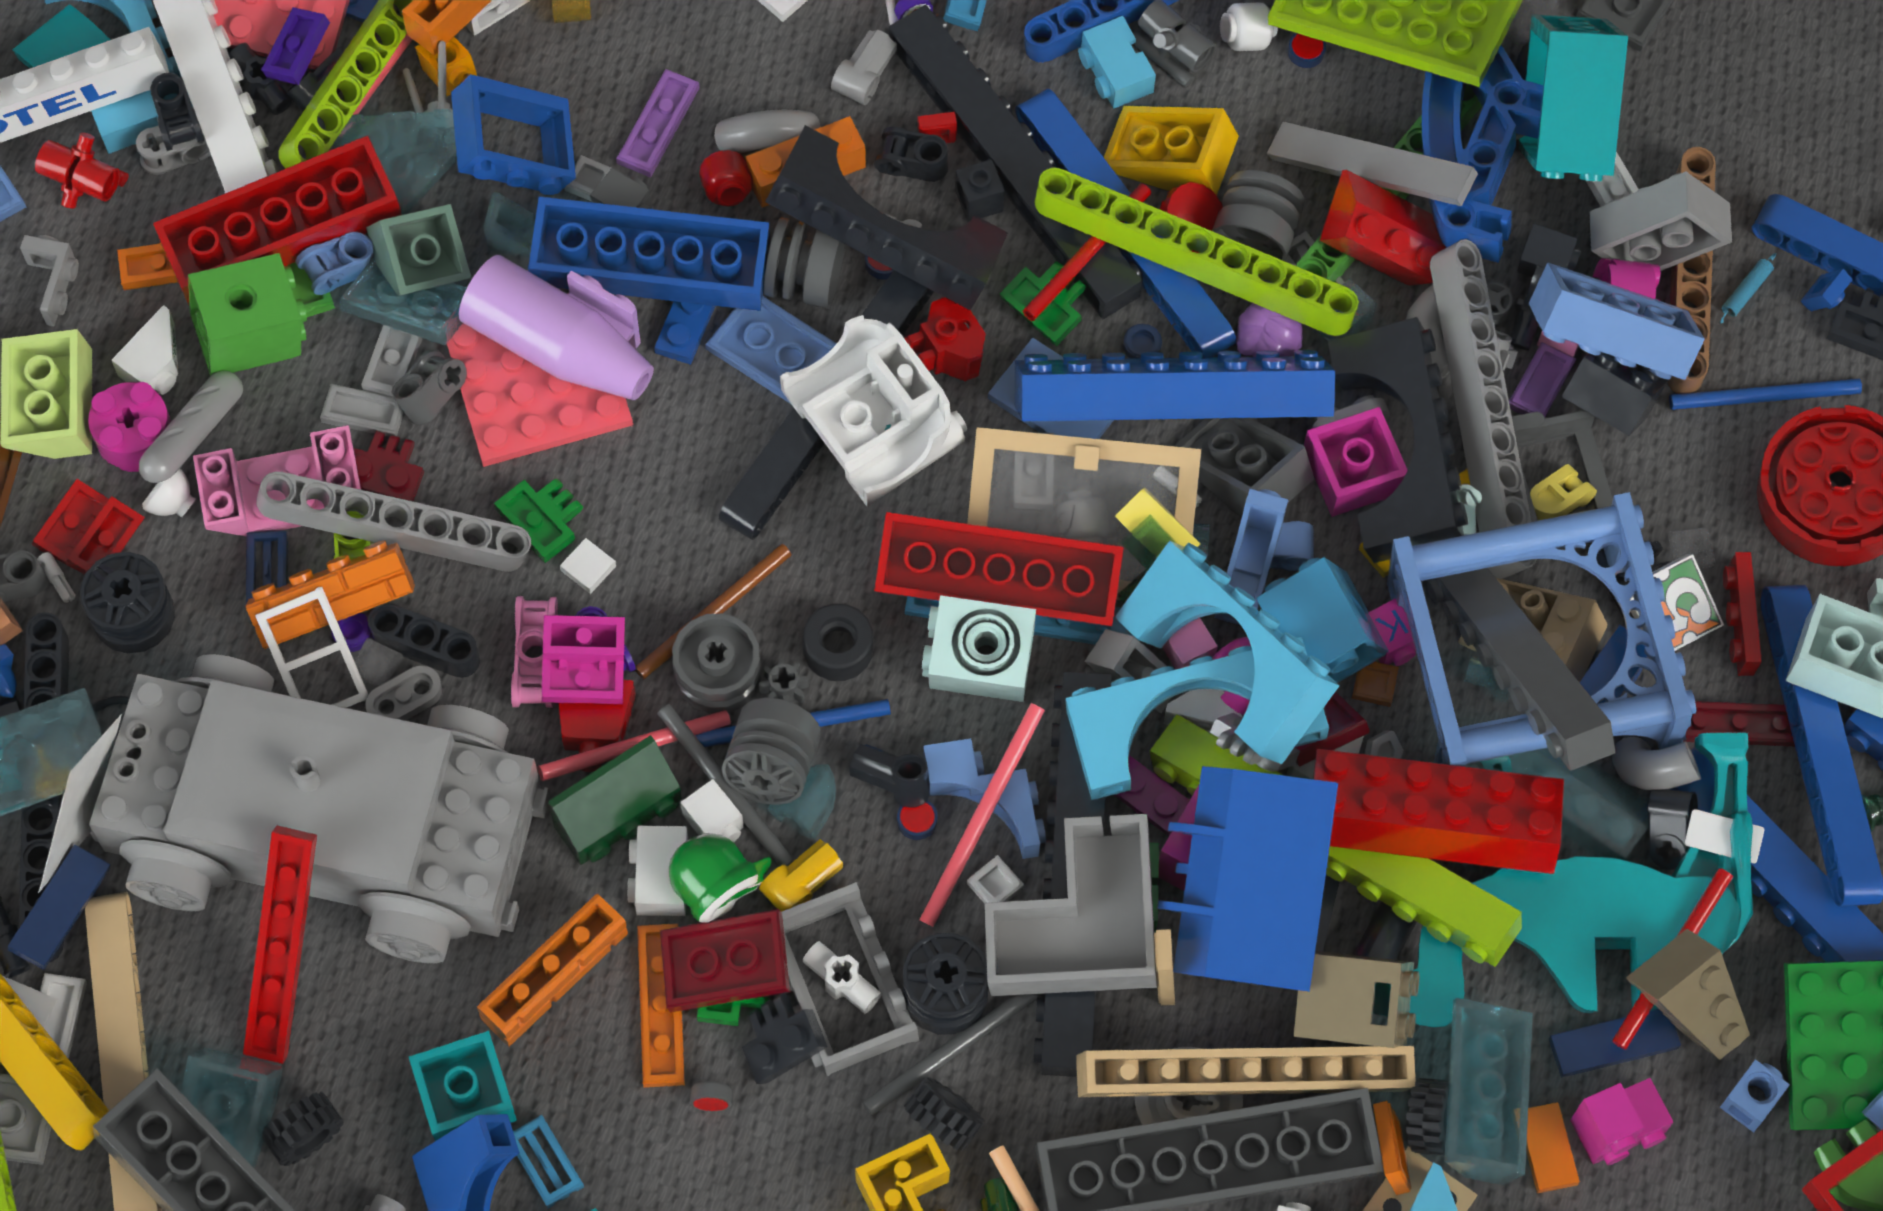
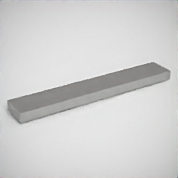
M1282 122L1267 152L1268 156L1274 161L1339 177L1342 170L1347 169L1380 187L1458 206L1463 205L1478 175L1472 166L1287 122Z

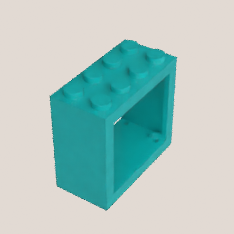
M1542 14L1531 15L1525 81L1544 86L1538 139L1524 136L1519 139L1518 149L1533 168L1541 172V177L1563 179L1564 173L1580 174L1579 179L1602 181L1603 175L1614 176L1628 35L1608 19Z

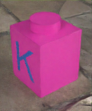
M1395 598L1368 613L1389 650L1386 655L1378 659L1379 662L1388 665L1394 662L1396 666H1400L1410 661L1416 655V649L1407 614L1402 606H1398Z

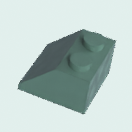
M451 204L379 220L366 228L368 237L373 244L376 265L398 296L471 278Z

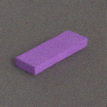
M665 69L617 156V164L652 177L700 88L699 82Z

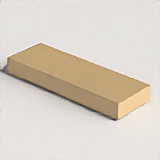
M1171 929L1156 930L1154 941L1158 1001L1161 1005H1175Z

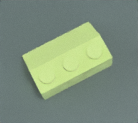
M78 329L2 339L1 446L6 449L53 459L92 454V434L88 424L89 412L92 406V348Z

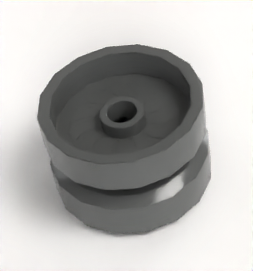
M724 613L705 614L691 620L678 633L672 647L675 683L682 698L692 707L710 714L723 710L729 713L743 707L756 694L761 681L759 643L752 629L743 621Z

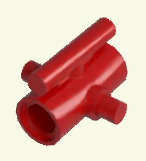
M80 133L77 145H73L72 149L53 140H48L43 144L36 157L35 171L38 174L62 183L61 190L64 193L61 205L66 208L75 209L79 196H83L84 193L107 202L114 195L117 187H124L129 178L128 173L93 158L95 152L92 150L95 137L88 133Z

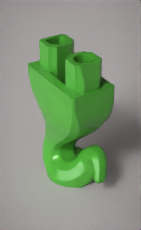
M1866 1119L1848 1130L1846 1135L1854 1147L1857 1148L1877 1134L1878 1130ZM1835 1138L1814 1151L1815 1158L1822 1171L1846 1155ZM1883 1153L1829 1192L1840 1202L1857 1209L1883 1211Z

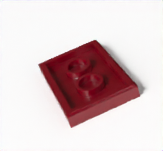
M779 909L710 921L709 923H698L660 930L666 1009L670 1012L790 992L783 916Z

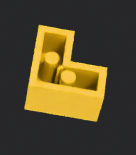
M930 1133L855 1168L856 1183L870 1211H923L917 1197L949 1183L950 1169L934 1137Z

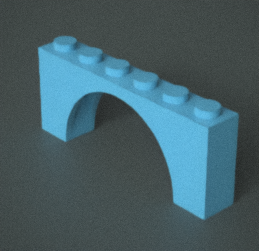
M1169 540L1115 618L1135 638L1161 649L1174 633L1191 621L1212 614H1230L1247 634L1253 651L1255 667L1254 685L1250 702L1235 733L1259 756L1283 764L1340 685L1328 675L1331 669L1324 662L1312 655L1308 657L1303 652L1305 645L1299 639L1287 632L1283 634L1278 629L1280 622L1274 616L1262 609L1258 611L1253 606L1256 600L1250 594L1239 587L1234 589L1229 584L1231 577L1215 565L1209 566L1205 562L1207 555L1191 543H1187L1184 547Z
M1302 637L1297 638L1303 643ZM1243 646L1236 648L1228 653L1229 656L1215 660L1211 656L1200 657L1189 663L1190 666L1176 670L1171 666L1162 667L1152 671L1149 677L1135 680L1134 677L1120 678L1113 681L1111 687L1095 690V687L1081 688L1074 691L1072 697L1066 698V711L1091 800L1131 790L1128 757L1133 738L1149 713L1167 699L1187 691L1217 689L1228 691L1250 700L1255 674L1252 647ZM1324 709L1321 710L1295 747L1327 739L1329 726Z

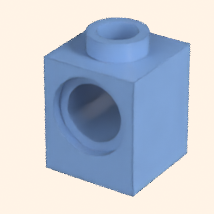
M1755 1059L1720 1108L1754 1133L1790 1084L1783 1080V1075L1775 1067L1767 1063L1761 1064ZM1748 1086H1757L1762 1089L1766 1100L1758 1101L1753 1099L1748 1092Z

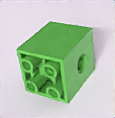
M280 253L188 274L189 313L210 376L222 370L234 373L301 355V341L306 340V331L303 322L307 321L306 311L302 299L295 300L292 289L296 288L293 271L290 266L284 267Z

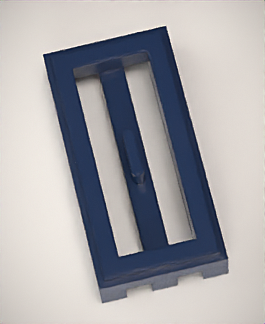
M286 531L247 533L246 604L250 598H253L251 592L256 589V542L263 541V586L272 583V541H278V588L287 585L288 535Z

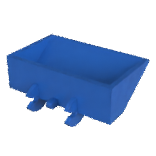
M1202 766L1194 824L1169 822L1168 831L1192 835L1188 864L1177 863L1175 873L1187 875L1183 903L1158 901L1157 909L1181 913L1174 973L1310 992L1338 783L1239 769Z

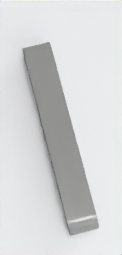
M285 472L267 474L260 484L256 498L258 510L270 519L372 542L385 540L387 545L397 542L399 547L500 571L511 572L518 569L523 564L531 547V538L528 532L517 525ZM277 490L282 492L286 498L281 501L273 500L268 496L267 492ZM317 499L324 504L325 508L320 510L313 509L306 501ZM346 509H359L364 517L359 519L350 517ZM396 517L402 522L403 526L392 527L386 522L385 518ZM428 525L435 526L441 531L442 535H429L424 527ZM472 534L480 540L481 544L471 545L464 540L463 535ZM511 543L518 548L519 553L510 554L503 549L501 544Z

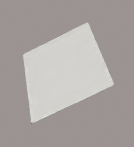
M122 714L69 773L39 892L55 875L74 844L79 846L91 832L89 823L110 761Z

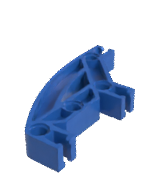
M1500 45L1480 87L1469 84L1483 109L1465 149L1462 148L1460 124L1463 97L1467 83L1426 71L1422 97V155L1472 166L1478 173L1462 206L1428 198L1441 242L1446 247H1449L1460 240L1467 239L1477 246L1482 259L1499 263L1503 254L1502 240L1508 241L1511 234L1512 211L1492 206V203L1515 150L1516 133L1538 139L1544 86L1523 80L1502 45Z

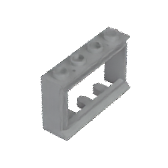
M857 882L781 912L783 916L790 992L793 991L798 1005L793 1007L796 1014L803 1009H813L828 1046L811 1057L815 1068L823 1065L826 1075L829 1076L834 1072L906 1043L919 1041L917 1026L910 1018L902 991L895 982L887 955L880 946L872 919L867 914L861 900ZM846 910L895 1030L834 1054L785 933Z

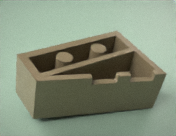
M1689 929L1683 931L1626 977L1688 1039L1719 1060L1750 1036L1721 951Z

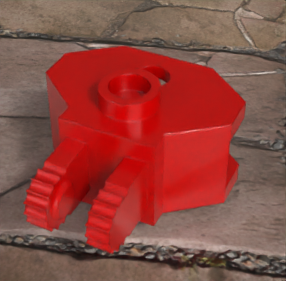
M946 297L931 302L927 322L920 324L919 332L909 335L904 339L916 354L921 352L917 356L928 371L933 370L935 375L945 373L963 381L979 376L986 333L972 311Z

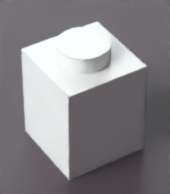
M714 779L680 802L682 815L698 835L706 833L720 834L729 838L732 842H735L741 835L740 830L744 828L742 814Z

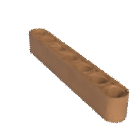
M1702 147L1688 149L1682 156L1676 174L1686 171L1715 192V157L1710 151ZM1689 168L1697 169L1701 173H1694ZM1713 250L1671 267L1670 305L1688 310L1705 338L1690 369V372L1695 377L1687 376L1683 380L1672 376L1669 379L1668 386L1676 394L1697 392L1708 371ZM1685 268L1694 269L1698 274L1689 273ZM1684 302H1691L1694 305H1696L1697 308L1688 307L1684 304Z

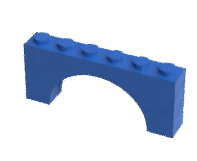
M508 1114L476 1115L412 1155L428 1211H490L493 1191L499 1176L506 1165L520 1153Z

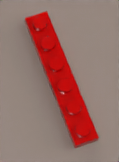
M278 825L271 833L243 1055L281 1064L284 1063L288 1056L317 834Z

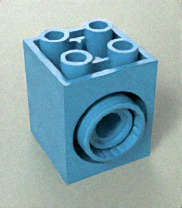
M1325 557L1306 561L1298 568V573L1288 579L1281 578L1271 582L1265 587V593L1256 597L1262 610L1268 612L1280 622L1278 629L1283 634L1287 632L1296 638L1302 637L1307 656L1310 657L1312 655L1324 662L1331 669L1328 675L1336 683L1341 682L1389 652L1348 573Z

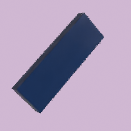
M74 844L9 943L8 950L45 970L110 870V864Z
M1660 1009L1649 1012L1626 1050L1612 1042L1626 1017L1550 1036L1549 1042L1560 1076L1563 1078L1677 1050L1681 1043L1675 1025L1663 1015Z

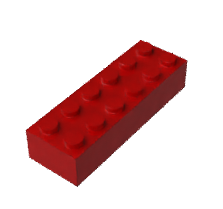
M367 135L154 222L153 225L189 306L188 274L280 253L285 267L295 263L297 256L312 245L328 242L350 232L365 234L367 233L366 228L379 220L401 216L402 214L397 196Z
M886 512L874 591L938 601L941 595L1036 609V615L1112 626L1124 547Z
M1317 749L1313 780L1338 783L1330 840L1331 847L1554 874L1561 846L1564 779Z

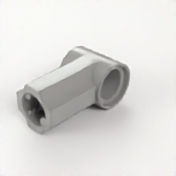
M878 29L876 31L869 30L851 59L843 60L837 68L832 79L831 89L862 105H867L871 100L868 96L873 97L880 81V75L897 50V43L883 31Z

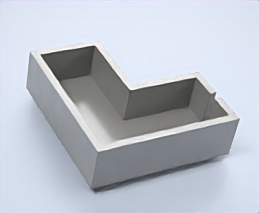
M1147 814L1110 816L1112 836H1104L1101 816L1064 818L1068 898L985 903L987 980L991 996L1157 988Z

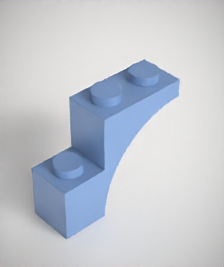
M1249 489L1227 574L1231 577L1229 584L1234 589L1239 587L1250 594L1256 600L1253 606L1257 610L1259 603L1256 597L1264 592L1288 499L1281 498L1278 493L1267 489L1259 491ZM1215 614L1214 618L1240 625L1230 614Z
M971 738L923 746V758L926 760L928 767L929 796L951 795L980 803L995 773L984 775L981 751H973ZM1026 769L1014 770L993 812L1009 827L1017 840L1022 858L1026 859L1039 857L1040 843H1046L1043 820H1035L1033 806L1039 805L1036 782H1028Z

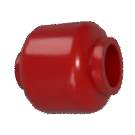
M720 150L706 157L700 165L699 177L705 194L714 204L727 207L735 206L741 203L752 190V178L746 161L736 151Z

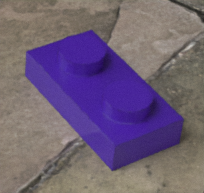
M292 8L261 69L267 78L299 85L330 24L325 14Z

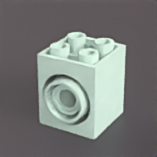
M940 595L939 606H931L928 621V638H934L933 645H925L922 660V676L928 677L929 688L1024 702L1035 630L1036 609ZM989 645L995 648V651L992 654L984 655L979 653L977 649L981 646Z

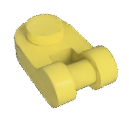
M1567 464L1536 484L1531 489L1530 496L1537 520L1539 521L1567 515L1579 506L1584 507L1594 498L1597 490L1589 482L1583 483L1577 477L1578 472Z

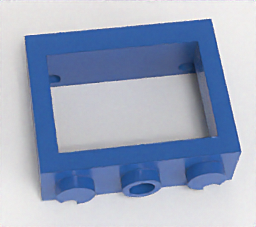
M472 74L451 92L458 172L473 175L481 180L490 179L507 183L511 187L537 190L544 195L558 194L576 179L569 102L567 98ZM480 112L539 126L544 164L484 150Z

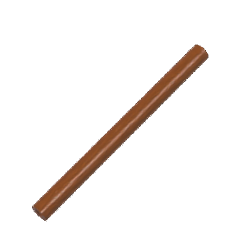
M784 544L779 545L691 620L705 614L724 613L791 557L790 550ZM688 623L635 666V672L643 680L673 656L672 647L677 635Z

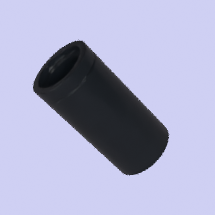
M1381 901L1353 955L1397 960L1417 922L1415 920L1407 922L1393 912L1391 906Z

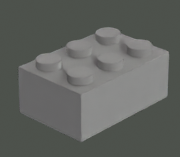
M1688 172L1674 174L1669 179L1649 187H1643L1633 194L1610 201L1604 206L1590 211L1591 251L1601 258L1649 262L1651 264H1658L1661 271L1732 243L1730 203Z

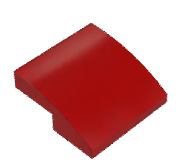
M76 479L36 535L32 545L44 553H51L55 559L85 575L96 561L112 553L122 552L145 517L113 496L108 499L79 479Z

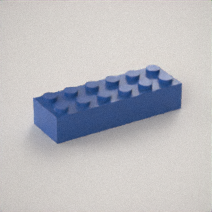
M539 197L528 271L556 288L569 289L567 275L570 271H573L582 277L588 275L601 284L604 290L615 295L621 294L624 296L761 311L770 226L769 222Z

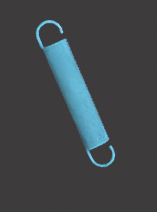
M1776 253L1771 255L1768 260L1771 258L1773 260L1776 257ZM1760 259L1723 304L1722 311L1725 314L1721 318L1720 324L1723 323L1729 308L1733 310L1730 316L1735 317L1774 270L1770 261Z

